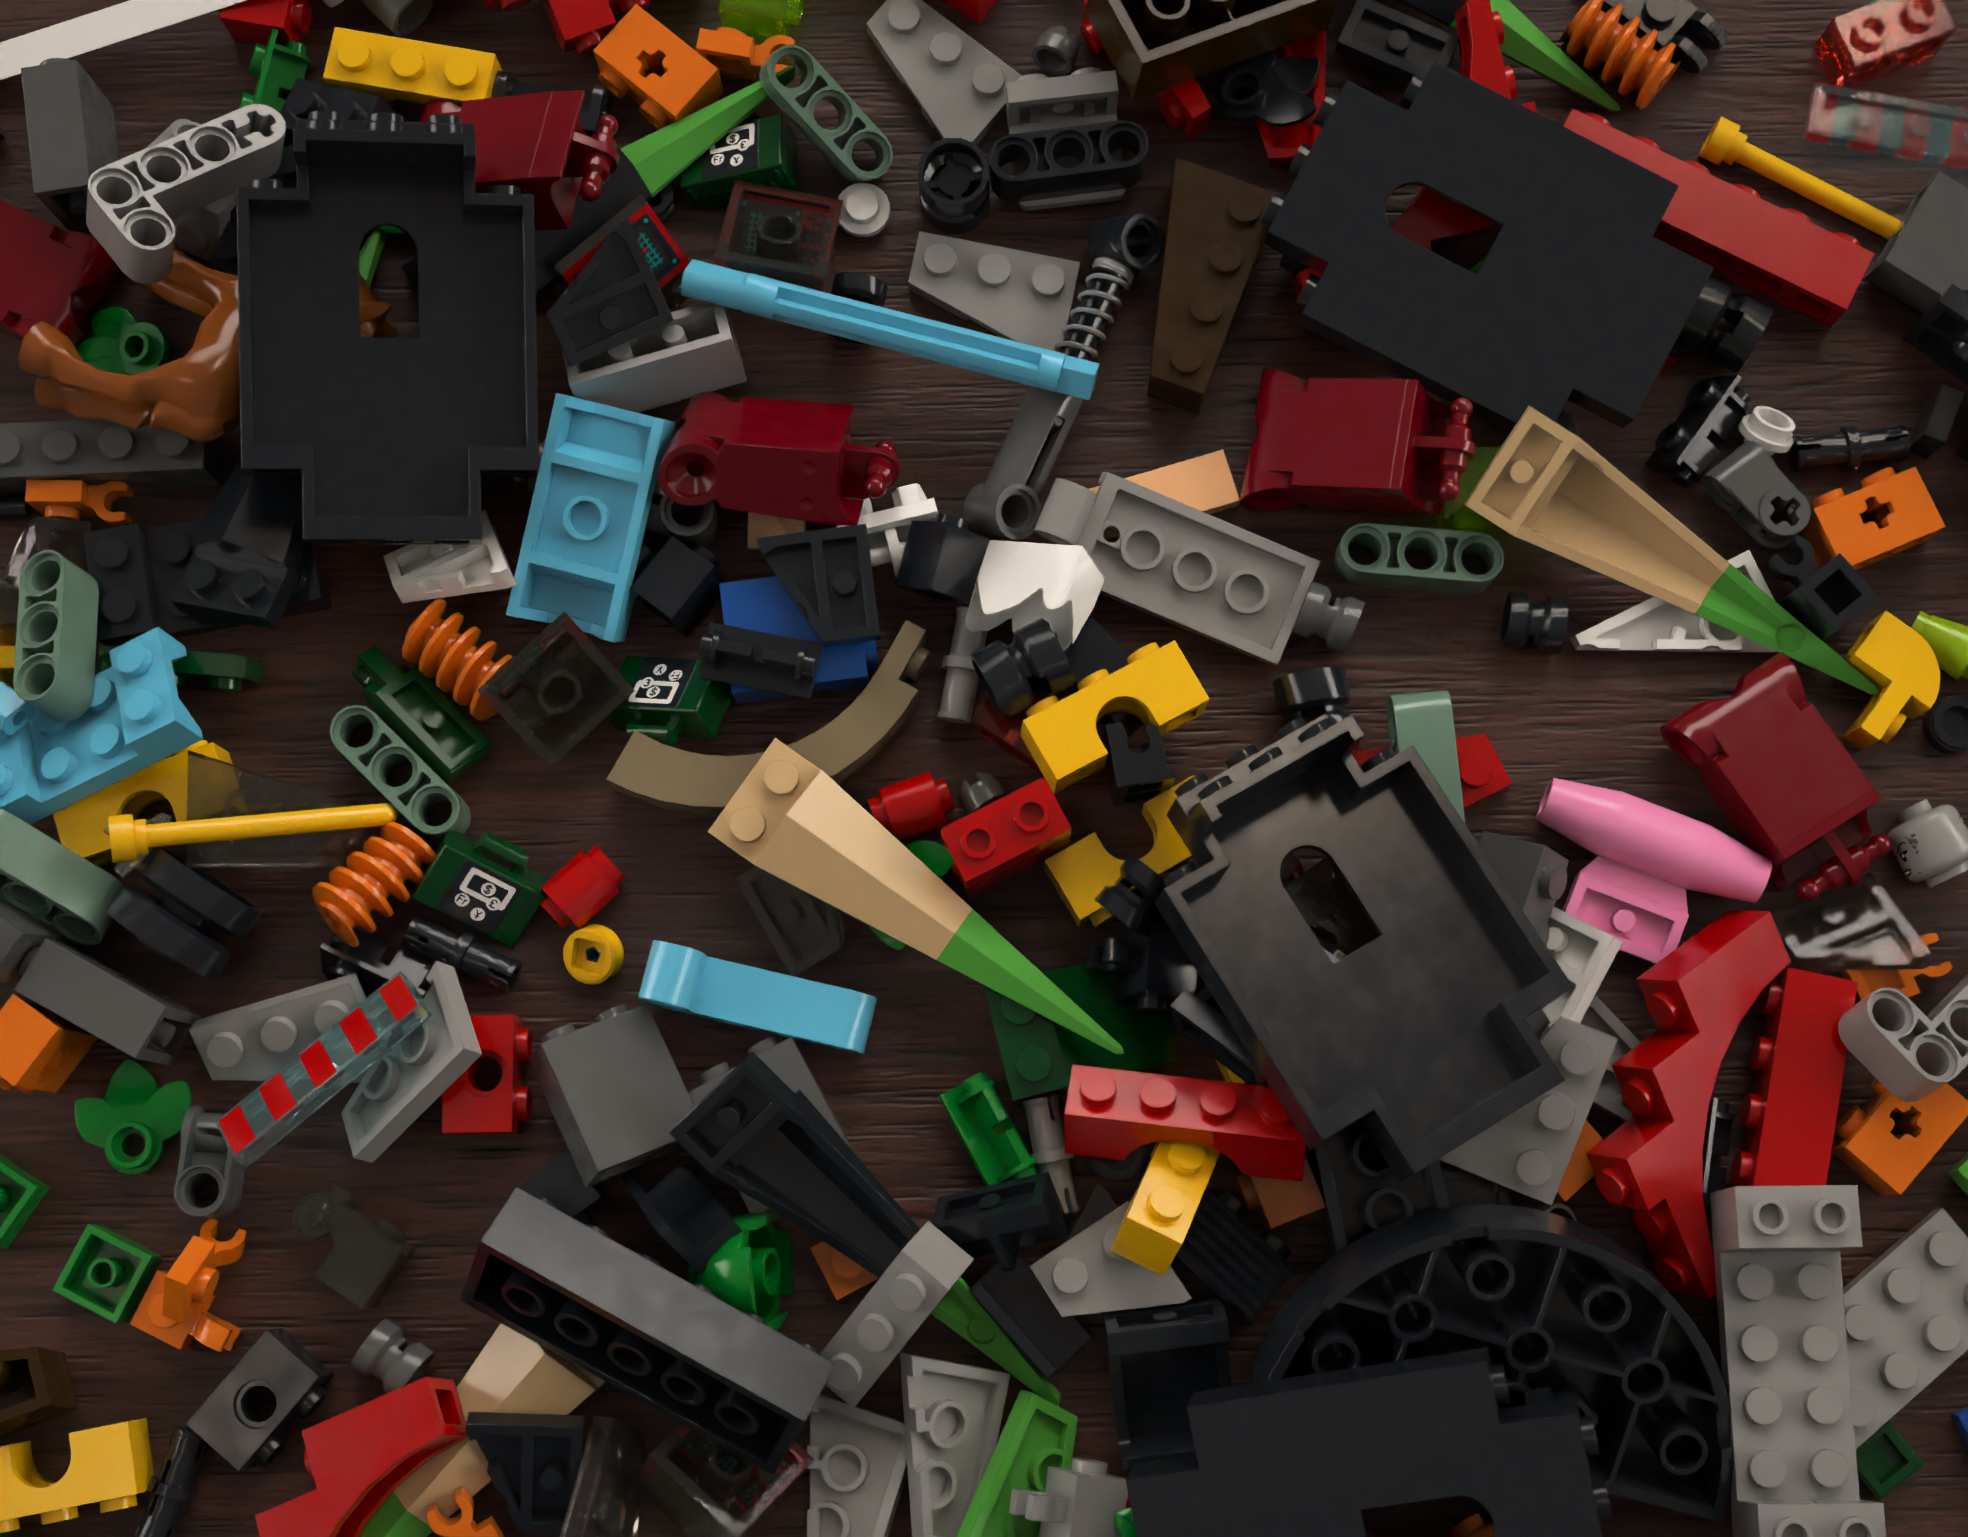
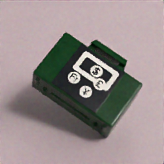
M758 112L752 113L680 173V188L696 210L712 209L732 204L735 188L770 195L795 190L797 186V138L781 113L760 117Z
M626 656L607 693L602 708L615 729L626 732L628 739L636 730L662 744L674 745L679 741L677 737L714 739L733 695L731 684L699 678L702 659Z
M456 830L447 832L434 847L433 851L436 854L433 860L422 866L421 870L424 876L419 883L414 884L412 898L513 948L540 908V903L546 899V893L541 889L547 882L546 879L534 870L526 867L529 852L488 831L483 833L478 841Z

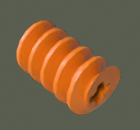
M1588 0L1570 22L1558 43L1570 37L1566 53L1571 58L1588 50L1583 64L1588 71L1595 69L1605 62L1601 80L1607 84L1622 75L1623 77L1618 89L1619 94L1624 97L1640 88L1635 105L1640 110L1646 108L1681 63V61L1676 64L1671 62L1676 44L1671 42L1659 51H1656L1653 48L1659 33L1657 30L1653 29L1643 37L1638 38L1636 33L1641 18L1636 16L1624 25H1621L1618 22L1624 7L1622 4L1618 3L1607 12L1601 10L1604 0Z
M439 598L425 608L408 628L402 647V657L410 664H419V671L425 677H436V685L443 692L453 691V700L460 706L470 705V714L474 718L486 720L508 705L522 687L526 677L492 706L477 690L514 657L508 654L496 663L493 662L492 658L497 650V643L491 640L479 649L475 647L481 630L473 626L463 634H460L458 631L465 617L460 612H456L446 620H443L441 617L448 603L443 598ZM512 664L494 680L493 684L500 692H503L527 670H522V673L517 678L515 676L512 678L513 681L508 686H503V682L499 678L502 677L503 679L506 676L504 673H507L512 668Z
M388 822L380 828L381 838L372 836L367 839L363 844L364 853L353 852L346 858L347 868L338 866L329 873L330 884L319 882L312 888L315 905L323 920L349 946L356 947L360 944L352 929L356 925L369 933H373L377 929L370 915L371 911L375 910L387 918L394 914L387 900L389 895L404 903L411 899L404 882L409 880L414 884L419 883L424 876L421 867L432 861L436 854L420 836L399 823Z

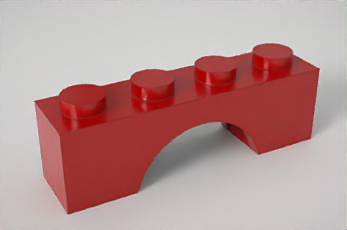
M1072 1064L1064 1112L1065 1154L1125 1160L1133 1150L1145 1144L1158 1141H1186L1201 1144L1221 1152L1231 1159L1244 1175L1302 1181L1306 1144L1270 1087Z

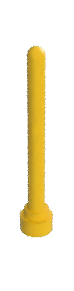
M1723 116L1718 118L1698 156L1716 165L1724 162L1731 166L1735 161L1887 240L1902 223L1901 220L1746 142L1748 136L1739 132L1741 126Z
M390 803L156 824H146V819L133 820V814L108 816L112 863L137 861V855L149 854L148 848L379 827L384 826L388 822H395L398 817V811Z

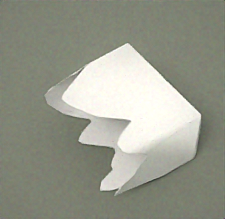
M990 540L976 579L965 627L970 632L989 631L1006 620L1012 619V631L1015 632L1043 618L1049 622L1053 633L1057 634V639L1064 651L1071 642L1072 644L1074 643L1091 614L1104 584L1105 577L1088 551L1081 545Z

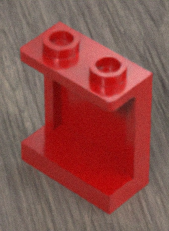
M1040 778L941 829V836L946 844L944 847L949 850L954 860L951 869L967 900L1044 862L1046 859L1069 847L1072 828L1047 780Z

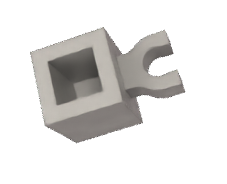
M1072 1458L1071 1468L1048 1466L1045 1492L1012 1488L1009 1513L1025 1515V1519L1031 1521H1041L1039 1537H1120L1116 1529L1114 1513L1126 1508L1128 1495L1126 1479L1108 1474L1107 1462Z

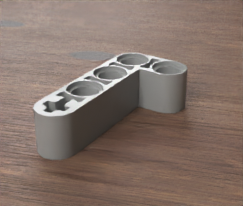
M247 105L97 169L88 179L87 227L121 271L131 280L145 284L161 282L168 277L172 269L175 242V225L172 220L236 192V187L250 186L251 180L266 179L275 174L279 169L282 159L286 132L285 120L278 111L267 105Z
M1968 974L1927 1016L1899 990L1889 987L1877 989L1843 1013L1838 1024L1841 1041L1891 1094L1903 1101H1919L1954 1079L1968 1065Z

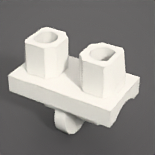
M917 483L898 487L892 493L894 508L873 512L870 499H865L858 525L866 524L872 567L892 562L895 577H898L911 521L935 522L938 514L935 499H927L921 486ZM836 525V526H837V527H845L846 525Z

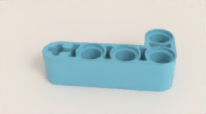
M657 940L652 941L638 998L643 1002L659 1008L773 1035L778 1034L786 1038L792 1037L794 1040L862 1055L865 1052L877 1002L876 997L862 992L709 957L703 952L689 947Z

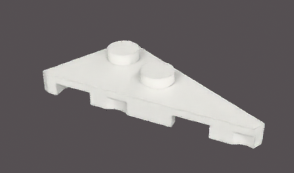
M1750 550L1727 560L1774 600ZM1654 596L1570 637L1575 650L1779 653Z

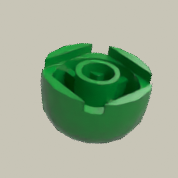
M764 1212L733 1215V1218L743 1232L730 1238L711 1257L705 1271L701 1275L689 1265V1283L705 1286L716 1298L741 1312H748L759 1316L767 1323L768 1327L777 1331L785 1322L788 1312H778L781 1296L792 1295L794 1287V1258L787 1229H775L773 1222L780 1219L776 1213Z

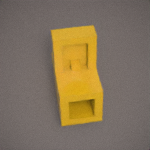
M1885 610L1865 626L1843 657V659L1870 680L1879 692V694H1873L1843 737L1860 750H1864L1879 740L1885 744L1888 743L1902 727L1907 717L1914 719L1932 708L1940 688L1939 664L1931 646L1918 632Z

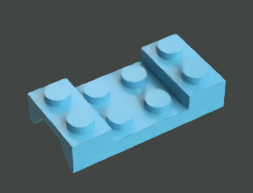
M556 393L514 576L516 585L511 589L506 615L552 623L565 612L578 631L592 634L602 640L613 643L625 641L635 600V594L630 587L634 580L660 463L672 439L676 422ZM560 619L559 621L561 622L562 626H563V627H566L565 624H564V623L562 622V620Z
M156 627L109 651L112 667L95 675L92 703L79 719L61 723L35 707L33 719L13 735H7L0 730V809L13 814L31 825L202 740L200 727L178 697L172 665L173 662L187 656L186 647L164 630Z

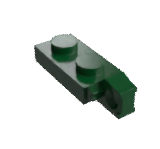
M99 645L96 674L112 667L109 651L118 646ZM186 650L187 656L172 663L177 687H186L187 678L208 679V689L229 692H242L243 682L262 684L264 664L245 655Z
M376 645L358 655L352 675L364 688L363 695L367 701L447 784L488 756L492 748L491 742L429 678L419 671L417 666L411 670L404 665L397 667Z

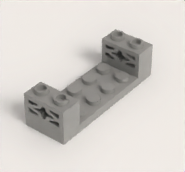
M1858 1185L1733 1186L1710 1193L1722 1378L1731 1409L1728 1417L1730 1443L1733 1446V1473L1730 1488L1733 1537H1886L1884 1503L1860 1500L1840 1251L1863 1247Z

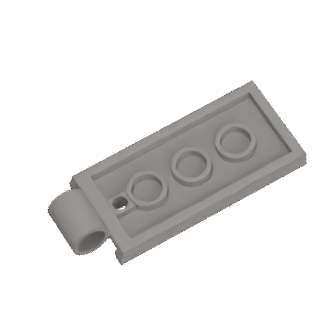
M1102 472L1098 481L1100 487L1097 494L1072 481L1061 478L1055 479L1033 531L1055 544L1083 546L1105 577L1100 594L1273 667L1278 665L1321 561L1109 472ZM1109 529L1116 531L1118 540L1113 543L1106 541L1103 536L1104 531Z
M1944 1208L1933 1209L1843 1288L1856 1449L1968 1350V1237Z

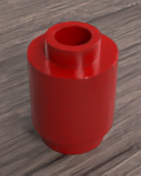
M930 771L880 788V795L867 799L873 817L900 842L948 825L945 813L956 810L945 778L933 781Z
M594 845L586 854L582 851L578 852L541 887L548 897L540 905L563 929L571 921L581 929L620 892L616 887L626 877Z

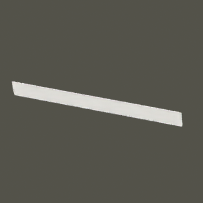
M129 0L0 42V80L21 74V68L40 65L46 59H68L247 0Z

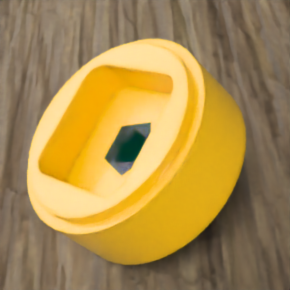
M591 924L573 932L566 940L563 948V960L566 969L572 977L584 984H599L611 978L620 970L624 959V950L619 937L610 928L599 924Z

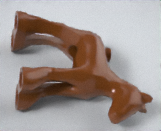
M174 242L172 269L168 277L161 282L153 284L139 283L134 280L132 282L154 292L181 309L205 318L200 323L192 349L184 357L132 375L108 372L84 362L68 336L43 321L32 326L22 340L18 357L19 366L26 374L37 377L34 393L37 404L42 408L57 413L67 411L80 418L106 419L133 429L150 425L151 429L169 430L193 441L210 443L219 439L224 433L232 432L240 423L238 276L210 269L189 258L177 247L176 242ZM360 273L361 337L394 338L399 336L396 327L385 319L387 313L392 310L391 305L388 302H379Z

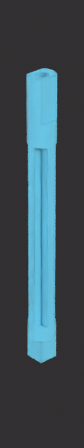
M695 259L690 261L682 277V296L741 310L745 313L1090 400L1095 386L1099 363L1068 356L1053 350Z

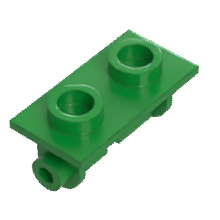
M273 28L266 45L256 42L248 74L258 77L254 94L250 95L243 92L239 108L251 104H262L274 108L280 113L286 100L278 97L279 91L290 94L296 79L305 78L306 70L310 63L309 57L306 56L307 47L295 41H286L285 47L275 44L279 30Z
M979 1072L963 1081L961 1085L941 1094L938 1098L985 1185H993L1038 1174L1035 1165H1033L1038 1161L1036 1157L1030 1158L1029 1150L994 1088V1080H990L986 1072Z

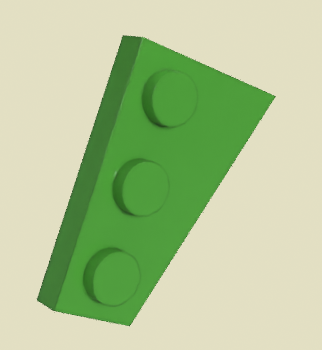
M1020 1390L956 1537H1039L1041 1521H1031L1025 1519V1515L1009 1513L1012 1488L1045 1492L1048 1466L1071 1468L1078 1417L1032 1392Z

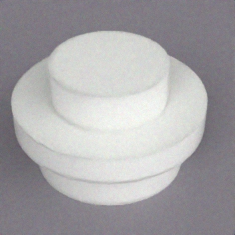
M856 183L847 187L841 192L836 202V207L842 208L841 220L839 221L840 226L848 234L856 237H870L879 233L887 225L890 218V204L886 194L879 187L870 183Z
M1768 406L1755 407L1751 414L1742 418L1738 426L1740 433L1745 437L1744 442L1750 440L1757 443L1770 456L1775 453L1788 452L1794 443L1792 433L1795 429V423L1783 412Z

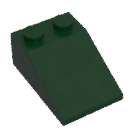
M1088 963L1042 972L1122 1046L1124 1054H1115L984 986L985 997L1012 1104L1068 1091L1072 1064L1143 1072L1180 1062L1169 1017H1146L1137 1013L1136 1006L1116 1002L1117 973H1101L1087 968Z

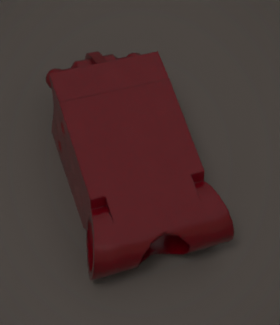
M584 90L550 91L463 101L462 107L445 100L431 99L424 104L419 122H427L428 116L448 114L461 117L462 124H474V133H476L475 193H486V188L493 185H512L520 187L521 194L534 195L535 230L569 229L578 192H580V196L585 201L593 202L597 200L601 195V182L606 181L609 174L616 171L620 158L616 150V141L613 139L619 128L618 121L614 116L608 114L601 116L597 121V134H593L591 137L587 136L578 118L585 96Z
M0 200V333L22 342L31 327L43 321L68 336L74 347L77 348L85 332L88 313L107 293L120 268L93 235L83 232L62 231L57 226Z
M1264 369L1261 372L1254 413L1257 420L1258 433L1246 460L1239 501L1240 506L1255 512L1285 511L1304 504L1313 508L1442 515L1444 501L1451 502L1459 497L1460 475L1467 471L1468 461L1475 458L1476 445L1471 442L1473 432L1468 426L1469 417L1473 412V404L1470 400L1463 397L1454 400L1451 406L1440 403L1427 394L1419 380L1309 378L1306 381L1286 372Z
M702 392L693 396L686 403L677 423L675 435L669 442L661 460L657 475L662 491L668 498L678 504L696 506L715 500L724 509L822 524L853 526L858 525L864 500L869 497L880 498L883 496L887 488L893 486L898 480L901 468L900 461L895 455V445L891 441L881 440L875 445V448L851 445L853 405L742 397L739 402H732L720 394Z
M1783 652L1776 654L1742 675L1731 697L1700 702L1660 727V733L1667 745L1683 761L1700 772V779L1744 844L1772 861L1769 880L1778 892L1818 868V874L1811 879L1801 881L1797 887L1798 896L1802 900L1812 902L1819 897L1820 893L1827 889L1838 890L1844 885L1852 888L1862 881V874L1871 868V861L1879 856H1885L1891 851V840L1883 834L1872 836L1869 842L1862 847L1854 845L1873 833L1867 820V810L1882 798L1814 705L1806 702L1800 676L1792 661Z

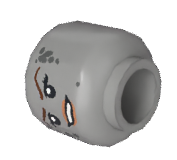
M1925 799L1895 814L1900 825L1891 829L1887 837L1890 838L1892 843L1891 851L1908 880L1912 882L1925 880L1927 886L1931 888L1968 870V828L1954 806L1942 804L1932 808L1928 800Z

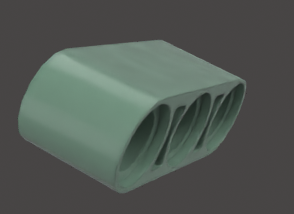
M786 45L774 51L765 59L761 65L759 76L761 86L766 94L843 177L851 182L863 183L879 178L887 172L893 158L892 146L887 137L807 50L796 45ZM788 59L798 66L801 78L797 87L789 88L779 83L775 74L778 60ZM818 101H828L836 108L838 123L833 130L823 129L815 121L813 111ZM856 142L867 143L875 152V165L868 172L859 169L852 160V149Z
M1362 523L1349 528L1342 536L1333 561L1334 569L1338 576L1346 583L1355 586L1477 595L1485 591L1501 571L1504 563V552L1496 539L1480 532ZM1357 544L1365 545L1374 553L1376 562L1371 565L1357 564L1351 559L1348 548ZM1410 549L1423 551L1431 561V568L1427 570L1414 569L1407 563L1404 552ZM1464 554L1478 555L1485 562L1487 573L1482 575L1471 574L1462 565L1461 556Z
M43 550L34 554L26 562L20 576L13 678L14 691L18 697L61 723L72 722L79 719L88 710L94 695L99 599L98 583L91 575L54 550Z
M1448 690L1389 695L1387 718L1392 752L1396 755L1413 745L1465 823L1453 710Z
M347 706L337 712L331 721L329 730L331 741L335 747L417 829L435 841H439L449 831L456 830L465 834L471 821L470 808L465 800L387 722L366 706ZM371 723L374 730L371 740L363 747H352L351 735L355 728L361 724ZM401 762H411L413 772L409 781L402 786L392 787L389 776L394 766ZM439 801H450L452 804V814L448 821L440 826H430L428 814L431 807Z
M0 809V899L75 943L83 945L99 944L113 920L107 913V908L123 888L122 883L111 874L23 820Z

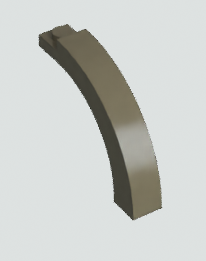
M906 620L878 670L855 701L839 716L818 731L787 746L823 770L837 784H840L867 765L903 728L920 702L918 689L905 682L908 677L916 681L930 658L931 651L925 648L928 643L926 630ZM634 730L606 780L615 790L654 806L695 815L719 816L764 752L736 756L693 753L662 744Z

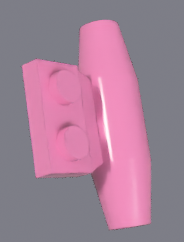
M1552 778L1546 787L1536 814L1537 821L1597 855L1576 873L1562 911L1623 941L1619 951L1652 964H1657L1677 949L1689 918L1686 889L1756 903L1761 897L1771 874V860L1713 826L1622 791Z

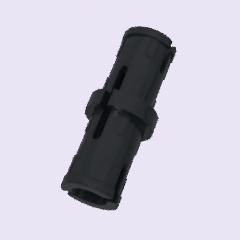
M1904 425L1858 431L1854 426L1841 427L1837 433L1792 436L1794 443L1788 451V458L1797 457V460L1791 461L1790 467L1794 472L1838 466L1843 471L1857 470V467H1860V464L1906 461L1910 455L1911 443L1910 439L1900 441V437H1907L1909 432Z
M420 914L416 915L407 929L414 933L412 936L404 935L402 947L408 950L412 949L435 961L453 966L457 977L465 974L500 990L505 995L511 991L517 979L513 978L512 975L513 973L520 974L522 961L514 960L479 944L478 936L469 932H464L460 935L426 919L425 916Z
M176 1425L168 1451L158 1475L151 1476L147 1488L151 1491L134 1537H175L176 1529L187 1503H192L198 1490L194 1487L209 1444L188 1426Z

